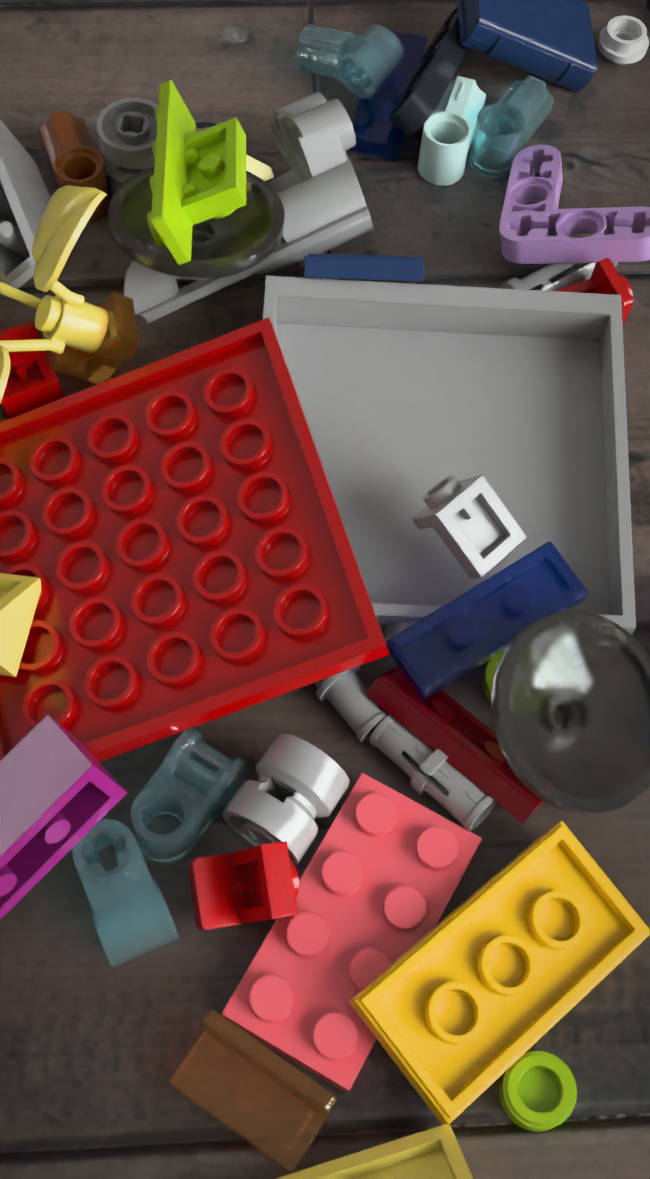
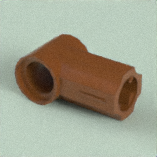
M68 110L49 114L48 121L39 128V135L58 189L65 185L92 187L105 192L107 196L99 203L88 222L101 219L108 213L111 207L103 157L95 150L82 117H75Z

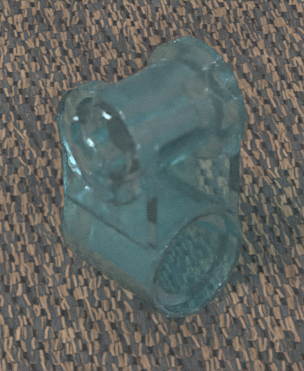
M196 728L185 730L168 751L162 765L141 792L137 794L131 806V823L138 851L146 860L158 865L173 864L181 861L190 853L215 816L232 800L249 769V762L243 758L238 757L232 760L202 741L203 734ZM161 814H171L182 822L174 832L166 835L155 834L146 828L151 819Z
M100 820L73 847L72 853L74 864L91 905V908H88L113 969L180 938L156 879L152 880L136 838L129 827L117 820ZM111 846L117 855L119 866L114 870L105 871L100 863L99 851Z

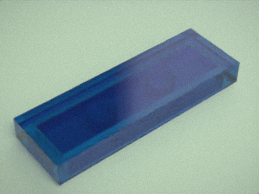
M378 28L353 122L356 145L350 148L349 151L400 160L406 135L388 120V117L426 52L428 36Z
M549 541L387 640L386 644L390 655L420 699L424 701L585 600L589 592L552 542Z

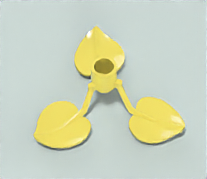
M65 185L59 188L51 196L40 219L32 245V257L37 262L33 271L34 284L36 289L43 292L51 290L56 294L55 296L45 295L43 299H40L0 281V294L37 309L35 327L43 331L46 338L0 340V404L10 373L11 362L9 352L49 350L61 355L66 345L93 354L103 342L108 326L107 311L101 307L84 302V296L71 292L57 281L84 227L99 203L107 196L105 192L99 189Z

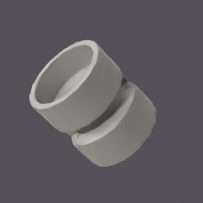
M124 98L109 104L101 111L97 119L100 154L103 157L109 194L112 197L124 183L128 181L150 183V176L154 175L155 157L152 142L157 137V123L154 111L159 106L152 101L141 98Z
M281 733L275 736L256 764V773L259 779L243 782L223 811V818L230 828L253 847L287 841L289 858L297 865L318 834L315 818L330 816L349 787L350 780L345 771L322 750L294 735Z

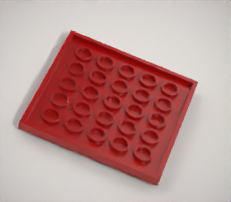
M269 317L0 422V573L37 577L41 580V593L17 676L0 675V761L17 745L24 735L29 733L48 714L81 741L99 762L390 655L279 340Z

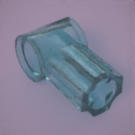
M308 24L298 35L299 43L295 54L300 70L338 78L348 91L361 98L373 96L404 56L403 47L399 39L386 27L378 24H371L361 35Z
M531 75L521 81L515 80L497 103L486 105L479 111L469 156L470 165L476 172L490 178H500L510 174L513 158L552 110L554 97L549 94L544 81Z

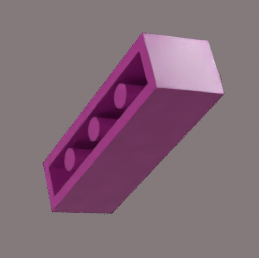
M49 714L29 733L24 735L17 745L0 761V920L127 794L124 788L88 748Z

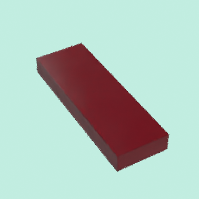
M403 662L378 676L366 693L371 700L433 751L439 749L447 755L446 761L489 795L522 824L549 799L558 787L556 781L408 662Z

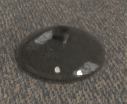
M154 166L138 172L122 183L113 194L109 204V228L118 247L127 256L147 269L165 276L185 280H213L244 272L266 259L277 248L284 233L285 212L281 199L270 185L246 171V205L237 208L233 213L224 218H211L193 225L191 261L178 265L167 246L161 248L157 245L148 226L147 214L152 211L153 196L150 187V176L154 175Z
M558 612L542 617L523 628L514 636L504 650L495 671L491 692L494 730L500 749L510 768L529 791L547 804L563 811L577 814H597L614 811L633 802L650 786V656L642 645L623 627L603 616L590 612ZM554 709L557 711L560 717L559 726L555 720Z

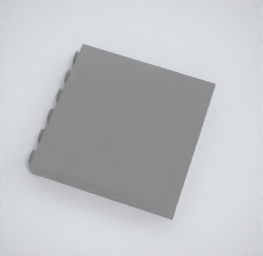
M266 276L263 319L269 317L275 329L385 642L394 646L410 647L421 644L423 640L449 641L450 646L462 650L481 649L486 647L488 643L511 644L515 648L522 647L535 653L548 651L552 647L577 648L580 654L586 656H606L613 654L616 650H621L636 629L621 295ZM483 475L527 536L523 542L481 578H469L433 527L419 530L412 521V518L427 506L422 497L431 488L450 476H454L457 481Z

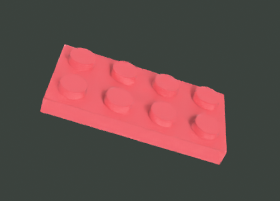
M361 773L299 880V891L296 897L298 915L276 919L221 1014L222 1019L348 1094L377 1040L350 1005L349 1001L437 926L482 838L370 776Z

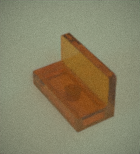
M210 1009L202 1021L203 1033L169 1081L170 1085L290 1174L294 1173L334 1109L337 1098L218 1012Z

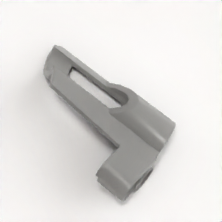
M317 91L273 112V121L269 123V127L278 149L291 170L246 194V205L237 208L230 215L220 219L211 218L193 225L191 261L262 228L279 233L283 241L181 289H178L175 269L187 263L178 265L167 246L159 247L138 257L130 264L124 282V297L135 322L150 323L252 274L274 273L290 269L303 263L304 257L308 253L322 254L374 229L351 160L346 154V150L356 145L355 132L346 109L338 99H332L327 102L324 96Z

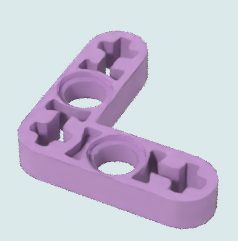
M539 144L526 147L515 155L499 224L502 255L506 260L518 264L596 263L605 258H609L611 262L650 260V207L558 209L563 182L560 151L550 145ZM540 172V177H535V173ZM530 201H541L536 204H523ZM580 233L593 234L591 236L583 238L570 237L572 235Z

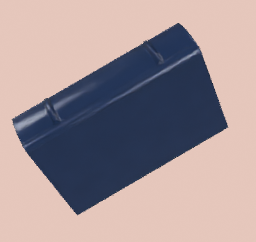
M457 0L460 44L462 46L576 92L583 89L595 74L598 66L589 4L580 0Z

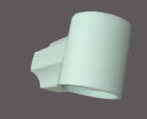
M457 76L455 80L451 81L439 104L424 123L418 171L420 176L431 184L440 186L452 185L459 181L464 174L467 153L486 99V93L478 88L476 81L473 79Z

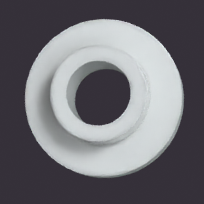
M625 15L611 19L608 25L601 30L598 39L600 52L616 64H629L641 60L649 46L647 28L644 23L635 17Z

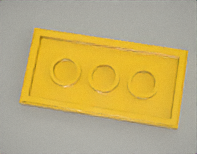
M560 821L546 830L354 996L349 1003L441 1124H450L650 935V929L564 822Z

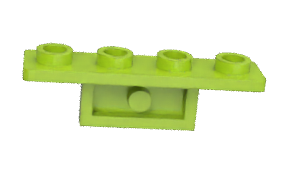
M172 80L160 84L159 107L155 108L154 111L157 123V137L152 142L155 166L154 175L150 176V187L153 196L152 211L147 214V222L157 245L161 248L167 246L178 265L191 261L193 225L211 218H224L233 213L237 208L246 205V134L237 117L196 133V124L174 83Z

